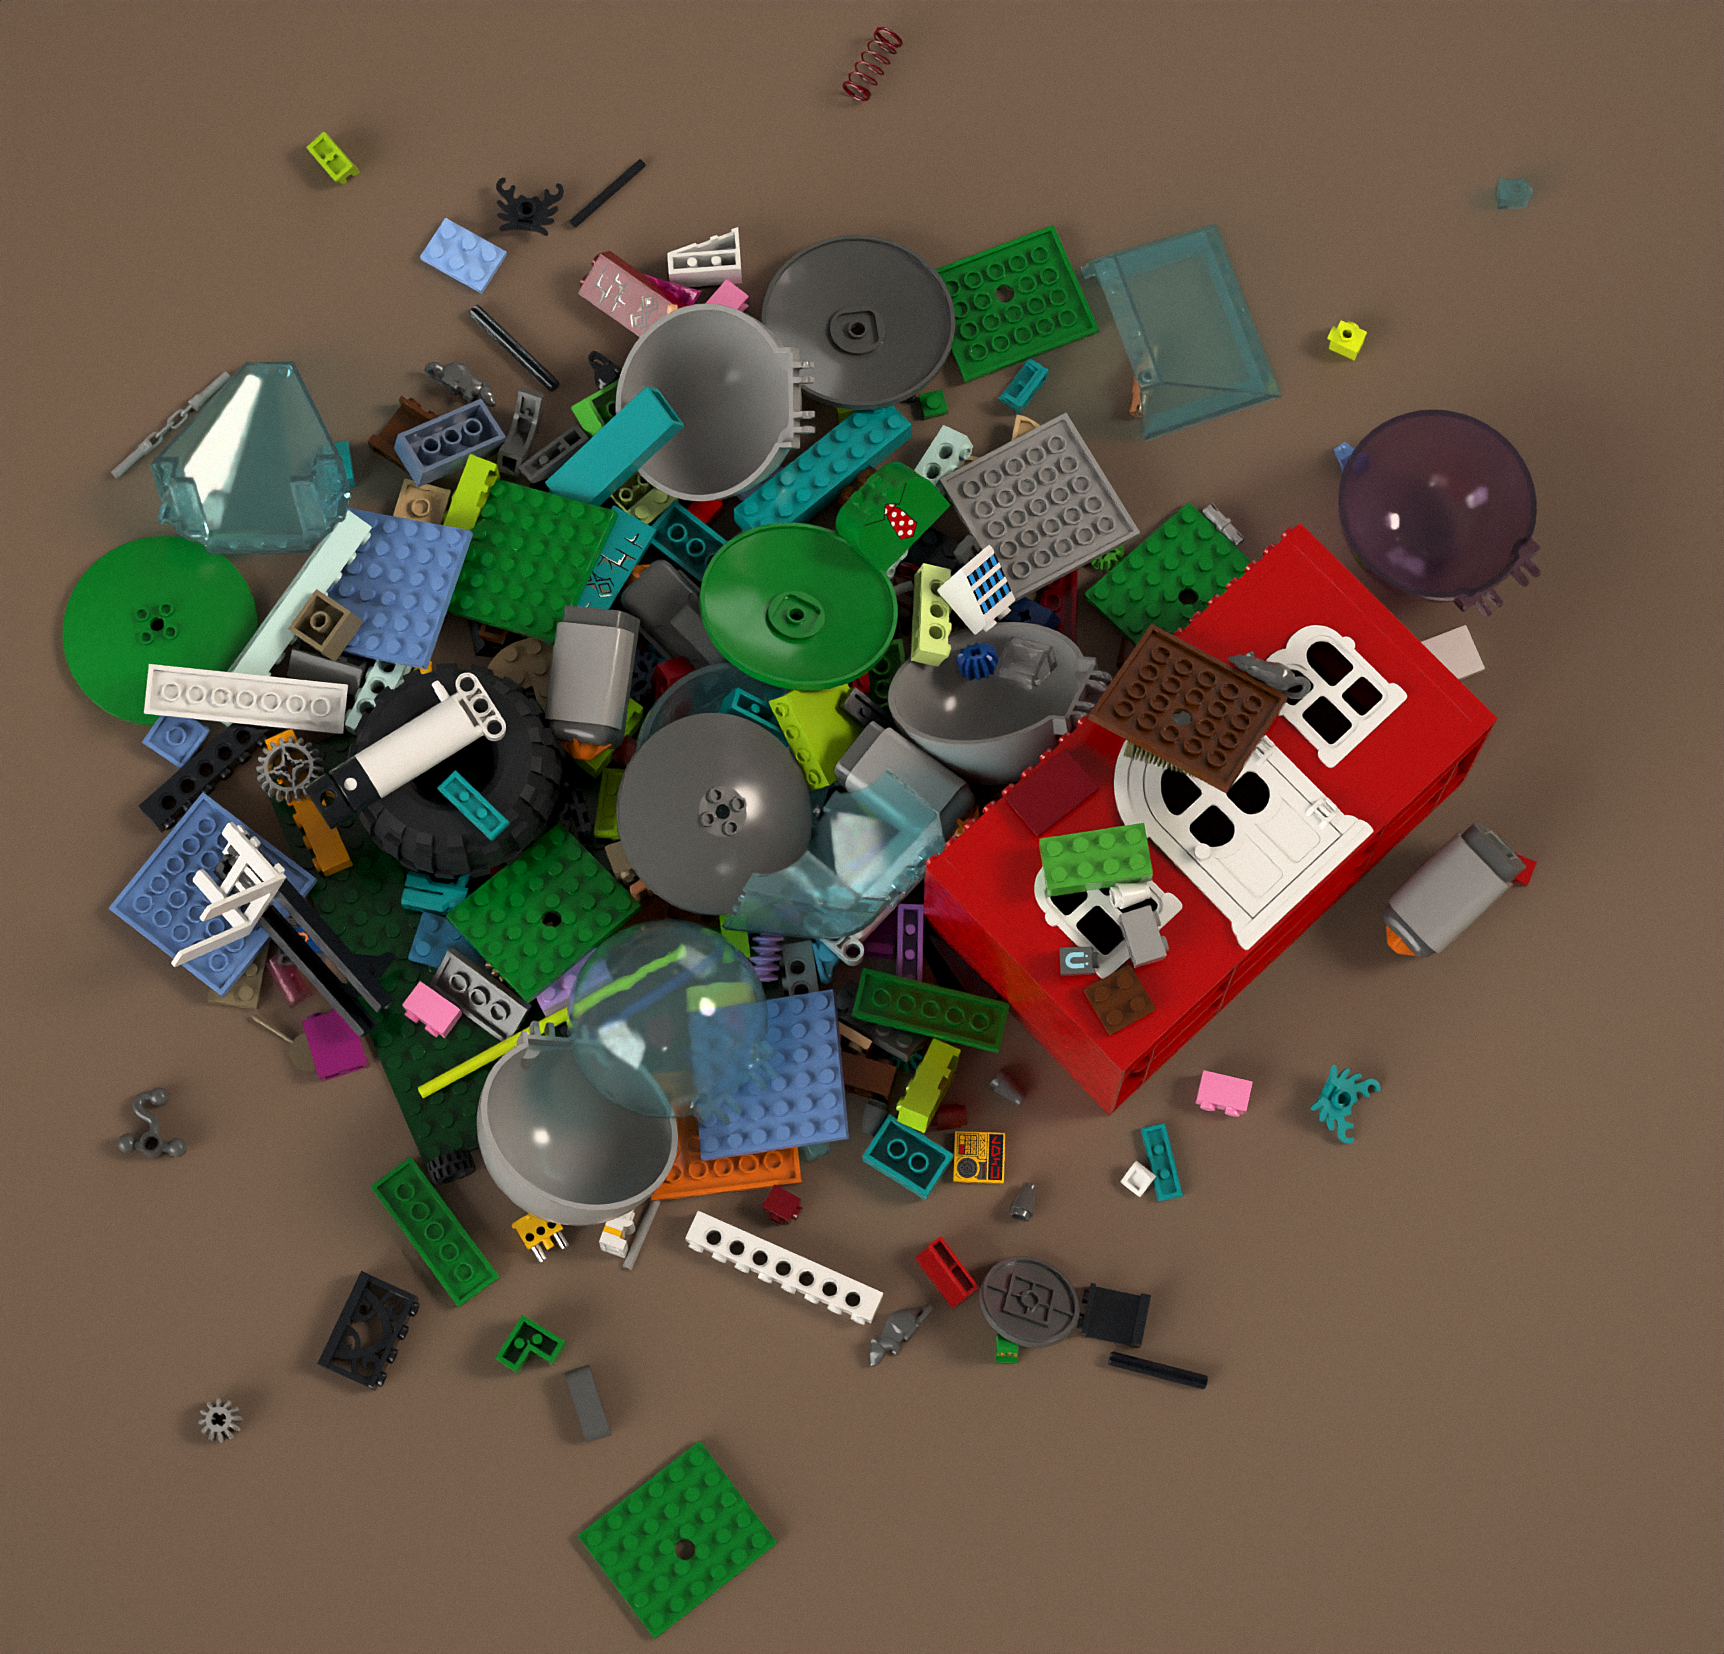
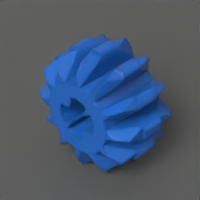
M976 642L974 645L968 644L967 648L960 649V654L957 655L956 662L962 677L968 678L969 681L973 679L979 681L981 678L988 679L989 675L995 674L996 669L999 667L996 650L992 645H988L987 642L982 644Z

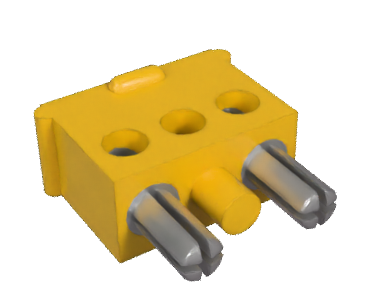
M527 1214L512 1224V1228L518 1231L528 1250L532 1249L540 1263L543 1261L535 1246L545 1261L547 1257L539 1244L543 1243L547 1250L551 1249L555 1245L550 1237L554 1236L560 1248L565 1249L557 1236L558 1233L566 1248L569 1246L561 1232L564 1230L561 1224H556L551 1229L548 1227V1221ZM541 1227L545 1229L543 1235L537 1234V1230ZM528 1234H533V1241H527L526 1236Z

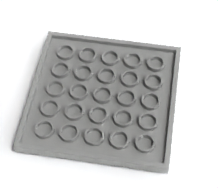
M1067 413L1054 418L939 479L940 485L969 533L979 543L981 551L988 545L993 548L1014 595V602L1140 536V531Z

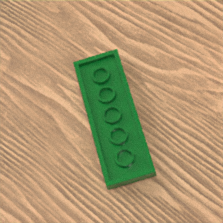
M863 968L851 1017L999 1053L1010 1003Z
M411 1156L370 1186L459 1308L500 1279L499 1275Z

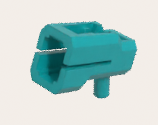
M408 871L405 886L408 888H404L401 905L405 909L446 916L471 895L469 888H465V886L471 879L472 874H462L456 883L444 884L432 881L427 874Z

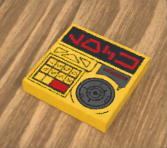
M955 1131L953 1182L1004 1184L1005 1133Z

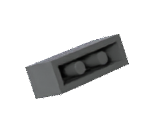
M299 641L292 649L287 676L298 680L348 685L347 696H354L360 687L363 688L365 684L369 661L341 653L336 662H334L307 643Z

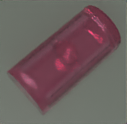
M278 955L268 960L265 966L287 1003L292 1008L312 996V993L295 965H277Z

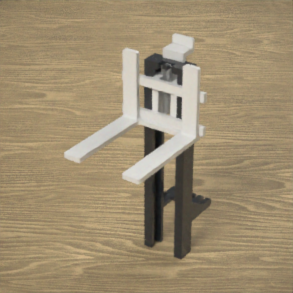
M233 822L228 823L222 832V835L228 841L227 846L222 852L224 860H221L213 871L223 882L222 885L219 887L204 869L198 870L193 878V882L212 903L205 908L200 919L205 922L222 914L233 928L180 950L171 964L177 967L249 935L258 922L360 1038L373 1032L378 1023L356 998L363 996L376 1012H380L382 1008H390L394 999L379 983V980L395 956L391 952H386L380 956L353 954L283 874L285 869L279 863L274 865L259 848L261 842L255 836L250 838V834L242 825L236 826ZM273 897L278 900L351 984L342 983L275 908ZM243 905L246 908L245 913L243 914L238 907Z

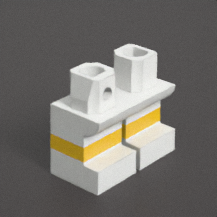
M634 1210L606 1222L599 1240L602 1251L622 1258L626 1257L628 1245L624 1238L625 1235H631L635 1232L633 1222Z

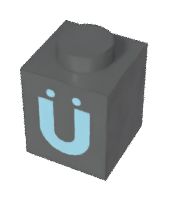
M1092 946L1060 948V970L1062 976L1095 975V968H1099V953L1094 952Z

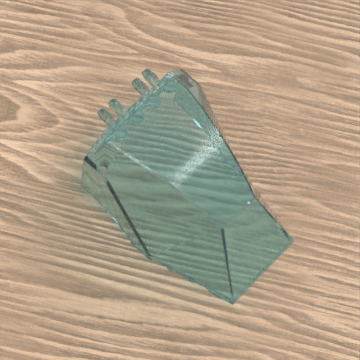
M889 769L877 781L861 790L842 794L835 791L823 808L826 812L819 822L816 820L812 822L814 829L811 832L808 848L804 855L792 866L781 871L761 875L755 872L743 888L746 895L741 894L738 897L741 904L738 905L736 903L732 909L735 913L727 916L722 927L725 930L811 939L844 938L864 930L887 907L892 909L900 900V894L902 892L906 894L914 885V881L916 879L919 880L925 874L926 861L935 853L940 855L946 848L944 846L946 842L939 812Z

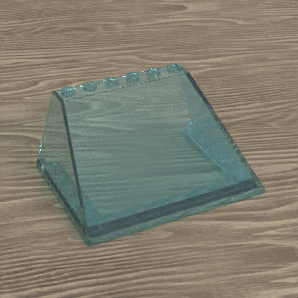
M1216 224L1095 258L1080 268L1084 280L1093 276L1097 278L1099 287L1102 286L1138 382L1143 425L1141 433L1144 441L1152 440L1282 396Z

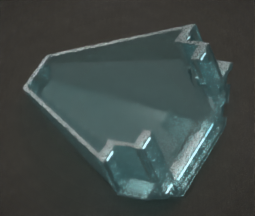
M294 361L246 362L150 463L160 500H162L157 522L162 525L165 523L176 528L177 534L191 542L194 540L198 541L211 554L308 553L314 548V544L317 541L323 540L333 531L334 526L338 522H343L346 519L349 501L352 497L343 460Z

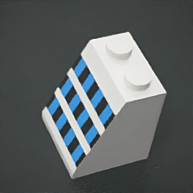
M990 545L984 548L937 589V592L975 635L982 629L985 632L991 629L997 623L994 619L998 617L1001 620L1011 611L1008 606L1015 601L996 554Z

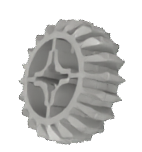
M290 736L288 743H285L284 739L280 737V745L276 746L274 742H271L272 750L264 748L263 752L266 757L258 758V761L263 765L256 767L257 772L262 773L257 776L259 782H263L261 788L268 790L267 794L269 797L276 795V800L281 802L285 796L287 803H291L292 797H295L297 802H301L300 795L304 794L306 798L310 797L304 786L319 778V774L324 773V769L320 767L323 760L322 758H316L319 755V751L317 749L312 750L313 745L310 742L304 745L303 738H299L295 743L293 736ZM290 753L302 754L308 760H293ZM282 756L281 763L274 767V770H271L275 760ZM287 761H289L290 765L293 766V779L291 778L290 774L287 773L289 767ZM309 769L307 777L299 784L298 779L300 775L306 773ZM277 778L278 780H288L291 787L279 786L272 780Z

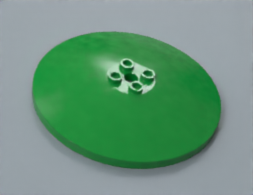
M805 523L767 524L745 531L728 541L709 562L702 579L699 594L701 619L710 640L718 651L732 665L747 675L764 683L791 690L830 689L852 682L866 674L887 652L895 633L898 618L896 594L884 569L877 571L839 533ZM797 614L802 619L793 620L790 615Z
M154 536L134 540L111 550L98 559L85 572L75 586L65 610L62 635L63 647L73 677L84 693L97 706L121 720L143 726H153L160 715L144 714L149 664L227 672L258 630L259 619L255 600L249 586L236 567L223 555L194 540L173 536ZM156 620L164 621V627L160 631L151 629L152 623Z

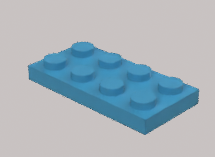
M423 911L408 956L410 961L439 968L447 951L453 947L488 974L492 975L494 968L486 969L487 961L482 960V956L445 917ZM500 975L494 977L496 980L500 981Z

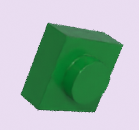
M942 389L919 395L925 420L948 415Z

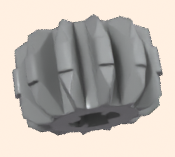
M218 1398L216 1400V1407L211 1402H208L209 1412L205 1410L200 1411L203 1416H206V1419L198 1420V1424L206 1425L201 1430V1433L205 1435L210 1432L208 1439L214 1441L218 1435L219 1442L223 1443L225 1434L232 1440L234 1435L231 1430L234 1429L238 1432L241 1430L239 1426L235 1425V1422H241L243 1418L241 1416H234L240 1409L237 1406L231 1408L232 1402L230 1400H227L223 1406L222 1399ZM218 1415L226 1417V1420H223L225 1422L223 1426L215 1424L218 1421L216 1420Z

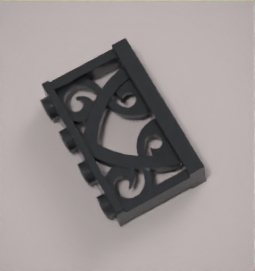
M361 1271L317 1364L376 1391L378 1386H383L387 1378L385 1370L388 1364H393L397 1357L398 1350L396 1347L399 1340L403 1341L409 1331V1326L406 1325L410 1317H415L419 1310V1298L414 1294ZM370 1284L389 1291V1293L379 1300L368 1288ZM399 1297L404 1302V1309L400 1314H394L393 1308L397 1304H391L386 1309L383 1305L390 1298ZM363 1305L367 1306V1311L371 1306L374 1307L367 1315H361L359 1312L360 1307ZM378 1313L384 1330V1338L374 1345L360 1349V1337L357 1331L351 1327L353 1321H368ZM391 1321L398 1322L394 1332ZM349 1336L355 1339L354 1350H351L352 1343L351 1345H345L344 1343L345 1339ZM385 1350L380 1360L376 1354ZM335 1358L352 1360V1372L334 1365ZM363 1358L362 1364L365 1369H367L369 1362H374L375 1371L369 1376L360 1375L357 1370L358 1359Z

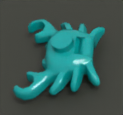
M1332 1065L1326 1084L1318 1099L1311 1105L1310 1110L1315 1111L1321 1107L1319 1121L1323 1122L1326 1118L1328 1129L1334 1130L1335 1120L1339 1140L1350 1144L1355 1139L1353 1137L1347 1138L1345 1131L1348 1128L1353 1129L1354 1125L1346 1122L1344 1117L1351 1114L1353 1103L1358 1101L1356 1093L1360 1092L1364 1097L1369 1098L1370 1094L1367 1090L1369 1085H1372L1373 1089L1377 1092L1381 1090L1379 1082L1373 1078L1365 1079L1355 1084L1354 1081L1360 1079L1362 1075L1355 1073L1347 1077L1350 1072L1349 1068H1345L1337 1076V1066Z

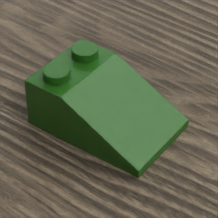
M619 379L571 407L589 439L616 415V393Z

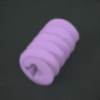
M754 929V931L760 934V936L752 938L753 941L758 943V946L751 947V951L757 953V956H753L749 960L756 964L755 966L748 967V970L754 973V976L746 977V979L763 982L778 980V976L773 974L772 971L780 970V966L773 962L781 960V956L776 954L775 951L783 950V947L776 942L784 940V936L778 934V932Z

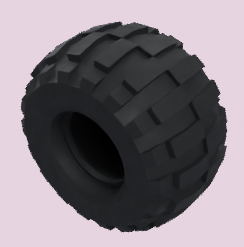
M456 663L436 664V671L421 674L420 669L403 675L404 683L395 689H390L387 686L375 697L374 702L376 706L370 714L363 713L355 729L356 740L349 747L348 759L440 703L441 701L432 686L433 682L438 680L444 686L449 696L457 692L456 680L461 674H474L506 724V733L501 740H488L494 753V768L488 783L479 793L510 824L491 841L452 803L440 802L429 798L417 788L413 780H410L357 814L376 845L386 855L393 856L399 860L402 866L417 873H423V871L434 873L436 878L457 879V875L472 874V877L476 878L491 874L490 868L504 862L510 865L523 856L522 850L531 842L536 844L548 828L546 823L550 815L556 812L561 796L560 783L563 777L562 757L558 742L554 738L551 729L548 728V721L544 720V710L536 700L530 698L525 693L524 688L506 676L503 679L494 675L493 670L473 664L470 670L458 669ZM464 680L460 684V688L465 692L471 691L475 686L471 680ZM478 701L473 708L478 713H484L487 711L488 705L483 701ZM493 722L488 725L487 730L490 734L496 735L501 732L502 727L500 724Z

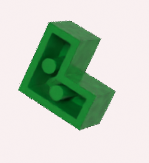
M522 1315L495 1359L519 1375L532 1353L555 1366L568 1344L563 1339Z

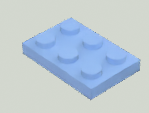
M445 218L420 258L422 261L483 294L506 258L507 252Z

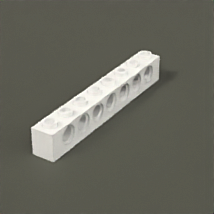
M700 1211L697 1212L685 1238L686 1242L690 1243L688 1247L702 1253L703 1250L713 1253L712 1258L722 1263H726V1260L735 1263V1268L742 1272L749 1273L750 1270L759 1274V1279L770 1284L774 1280L782 1284L781 1288L792 1294H795L796 1291L805 1294L804 1299L812 1303L818 1304L821 1301L828 1304L827 1309L841 1315L842 1311L852 1315L851 1320L862 1325L865 1322L872 1323L883 1298V1292ZM711 1233L721 1235V1241L718 1244L711 1245L707 1242V1238ZM734 1243H741L745 1248L742 1254L734 1255L730 1252L731 1246ZM756 1254H765L768 1257L767 1262L764 1265H756L753 1262ZM782 1263H786L791 1267L789 1274L781 1276L776 1272L777 1266ZM803 1274H811L814 1281L811 1285L804 1286L799 1282L800 1277ZM827 1284H833L836 1286L837 1292L833 1296H826L822 1292L823 1287ZM850 1294H856L860 1298V1303L855 1307L847 1305L845 1301Z

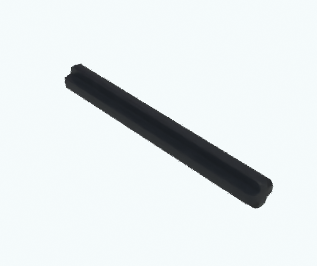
M475 305L469 311L470 316L550 392L555 391L559 387V381L480 305Z

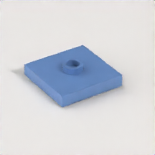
M160 715L142 743L181 769L192 759L211 729L196 719Z

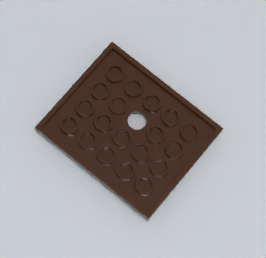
M1151 624L1089 713L1088 719L1227 794L1287 703L1288 696ZM1184 711L1191 716V723L1186 726L1178 725L1173 721L1172 715Z

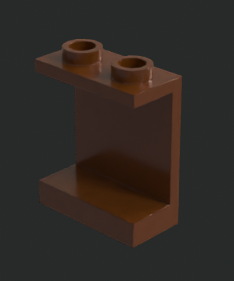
M401 395L399 398L401 405L379 436L373 434L370 437L368 444L371 450L409 474L394 450L397 435L439 416L430 410L427 413L421 409V405L413 398L406 399Z

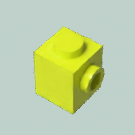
M1341 320L1338 327L1333 326L1327 339L1331 341L1328 349L1355 361L1365 341L1367 332L1359 329V326L1353 322Z

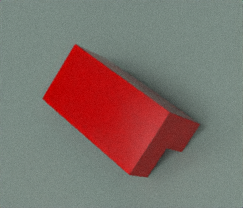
M941 1236L915 1257V1260L952 1310L978 1292V1285Z

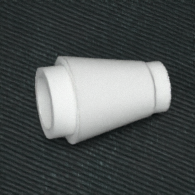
M1116 883L1109 890L1110 900L1114 908L1124 909L1145 899H1150V889L1147 883Z

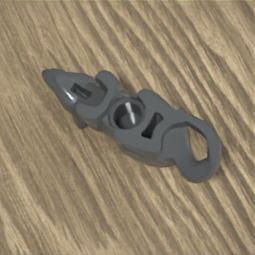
M429 362L425 366L424 371L429 377L455 395L458 392L463 393L462 397L467 403H472V398L476 397L482 399L487 406H496L490 382L488 380L482 382L476 378L467 365L460 362L447 365ZM434 370H436L437 372H439L443 377L440 378V377L434 372Z
M1254 652L1228 657L1230 663L1235 665L1241 672H1247L1252 678L1261 681L1291 699H1301L1310 691L1311 684L1309 680L1302 676L1295 677L1294 673L1282 663L1255 658ZM1297 685H1302L1303 687L1298 693L1287 691L1289 688Z
M926 1304L914 1310L902 1309L892 1313L887 1319L884 1330L878 1339H871V1367L880 1364L885 1354L890 1350L896 1356L903 1348L900 1343L904 1339L908 1342L920 1328L922 1321L934 1308L930 1304Z

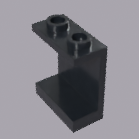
M1091 1283L1090 1288H1085L1082 1303L1086 1304L1085 1314H1079L1077 1328L1081 1329L1080 1336L1140 1348L1151 1295L1144 1293L1135 1295L1096 1287L1095 1283Z

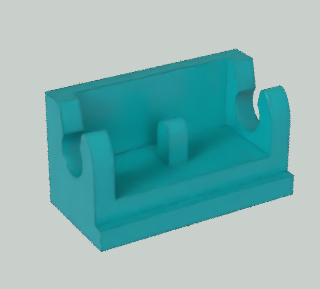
M1029 358L998 400L1020 415L1048 379L1049 370Z

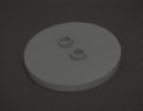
M1028 1256L1009 1257L993 1265L982 1281L979 1292L981 1310L991 1327L1013 1343L1031 1348H1044L1055 1345L1071 1333L1078 1320L1079 1299L1074 1286L1064 1273L1046 1261Z

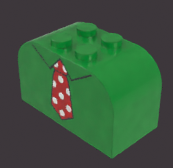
M891 462L882 466L875 474H872L867 479V482L850 496V499L842 506L837 515L836 530L877 571L884 569L886 572L951 505L928 479L903 463Z

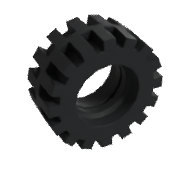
M467 1149L444 1154L427 1163L434 1185L457 1181L471 1175L476 1170L470 1150Z

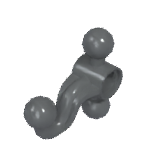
M157 1087L152 1091L142 1092L135 1098L133 1111L137 1117L149 1123L150 1129L140 1139H136L132 1134L120 1136L117 1146L121 1152L131 1153L135 1149H140L147 1158L152 1160L160 1158L164 1152H169L171 1156L176 1158L182 1157L186 1153L187 1144L183 1139L173 1138L169 1142H164L159 1135L160 1123L157 1117L143 1108V1104L146 1101H150L151 1104L157 1107L164 1106L169 1100V1093L166 1089ZM158 1141V1146L154 1150L146 1149L149 1142Z

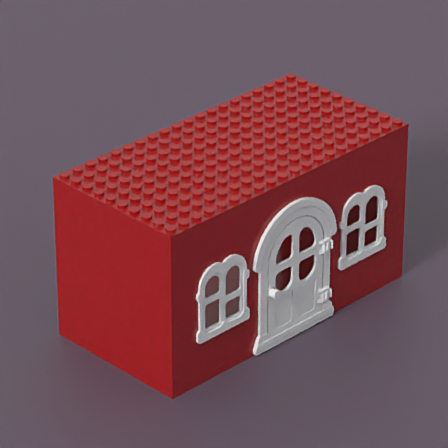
M1301 523L1295 528L1290 526L1281 535L1283 539L1278 544L1271 543L1263 551L1262 554L1264 556L1258 562L1253 560L1244 569L1246 573L1241 578H1233L1226 585L1225 588L1227 590L1221 596L1216 594L1207 603L1209 607L1203 613L1200 611L1196 612L1189 619L1188 622L1190 624L1184 630L1179 628L1173 634L1177 638L1237 670L1239 669L1230 663L1228 657L1254 652L1255 658L1282 663L1290 670L1302 673L1313 684V689L1296 705L1285 704L1235 780L1237 782L1247 772H1255L1268 785L1270 791L1268 804L1263 811L1257 814L1243 813L1227 797L1226 793L1200 779L1192 777V775L1189 776V773H1187L1186 775L1201 790L1202 795L1181 815L1172 814L1167 809L1161 793V777L1167 769V762L1165 767L1162 768V762L1159 767L1157 766L1158 760L1153 765V760L1151 764L1148 763V760L1144 763V757L1142 761L1139 760V757L1135 760V754L1132 759L1124 757L1128 740L1089 720V714H1086L1078 721V728L1072 733L1067 731L1058 740L1059 745L1053 751L1050 748L1046 750L1039 758L1040 763L1034 768L1029 766L1020 775L1022 779L1016 785L1013 783L1009 784L1002 791V798L997 802L991 801L982 810L984 814L978 820L975 818L971 819L963 828L965 832L959 837L954 835L944 845L946 849L940 855L937 853L933 854L925 863L927 867H925L923 920L999 995L998 1001L1010 1003L1008 1011L1109 1116L1465 782L1498 720ZM1307 652L1338 682L1337 685L1330 686L1311 668L1307 662ZM1345 691L1367 711L1365 715H1359L1342 698V694ZM1321 696L1326 697L1352 723V727L1334 744L1327 743L1302 717V713ZM1184 711L1172 715L1173 721L1178 725L1186 726L1191 723V716ZM1066 749L1099 787V791L1041 837L1037 838L1005 801L1004 797ZM1210 806H1217L1232 821L1235 829L1233 838L1227 844L1218 847H1209L1207 844H1201L1189 829L1191 823ZM1144 823L1153 877L1152 881L1141 883L1149 885L1150 897L1158 904V908L1155 910L1161 922L1158 930L1160 936L1166 937L1169 946L1165 959L1134 968L1125 939L1108 955H1103L1077 929L1076 924L1095 906H1100L1119 926L1118 917L1122 913L1118 908L1112 906L1110 895L1106 896L1099 889L1086 891L1088 898L1070 915H1064L1053 904L1051 898L1047 896L1039 839ZM1092 946L1094 952L1099 953V968H1095V975H1061L1060 948ZM1130 964L1156 1011L1109 1036L1083 989Z

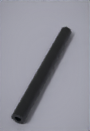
M641 159L635 162L570 220L572 226L578 227L646 166Z

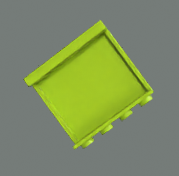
M848 684L823 690H790L781 697L768 701L811 791L829 786L837 780L834 773L837 763L864 730V728L838 708L850 689Z

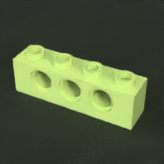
M923 563L915 573L911 661L939 667L944 659L949 657L951 645L948 644V636L952 627L951 622H949V615L952 608L937 592V589L951 578V569Z

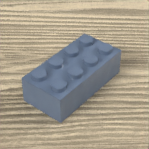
M479 399L398 434L394 450L417 487H420L464 468L470 454L484 459L498 453L506 436L483 400Z

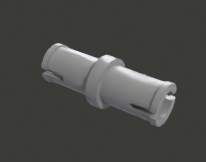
M1214 503L1203 510L1202 515L1236 547H1239L1246 538L1232 525L1233 521L1230 518H1226Z

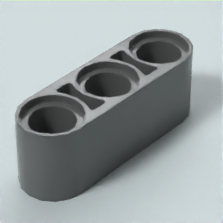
M590 1365L565 1372L586 1442L589 1443L610 1436L611 1431Z

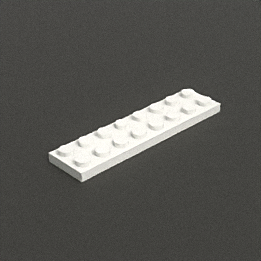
M149 664L144 714L343 734L348 685Z

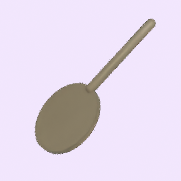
M257 1015L252 1017L253 1020L291 1043L289 1050L290 1059L298 1069L305 1072L316 1071L305 1033L293 1039Z

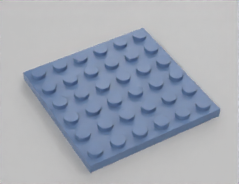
M343 507V509L351 511L372 528L369 531L371 536L364 545L360 544L355 550V553H357L355 559L350 565L345 564L340 571L343 573L340 580L335 585L331 584L326 591L329 598L351 611L363 621V624L342 653L427 670L473 533L466 529Z
M202 792L111 904L109 909L173 959L180 950L233 928L222 914L205 922L200 919L205 908L212 903L193 882V878L198 870L204 869L219 887L222 885L223 882L213 871L218 863L224 860L222 852L227 846L228 841L222 835V832L230 822H233L236 826L242 825L250 834V838L255 836L261 842L259 848L274 865L279 863L285 869L283 874L303 898H305L318 880ZM273 897L275 908L284 918H288L290 914ZM243 905L238 907V909L244 914L246 908ZM257 922L249 935L181 965L224 998L272 938Z
M831 989L689 1013L700 1151L703 1161L849 1139L836 991Z

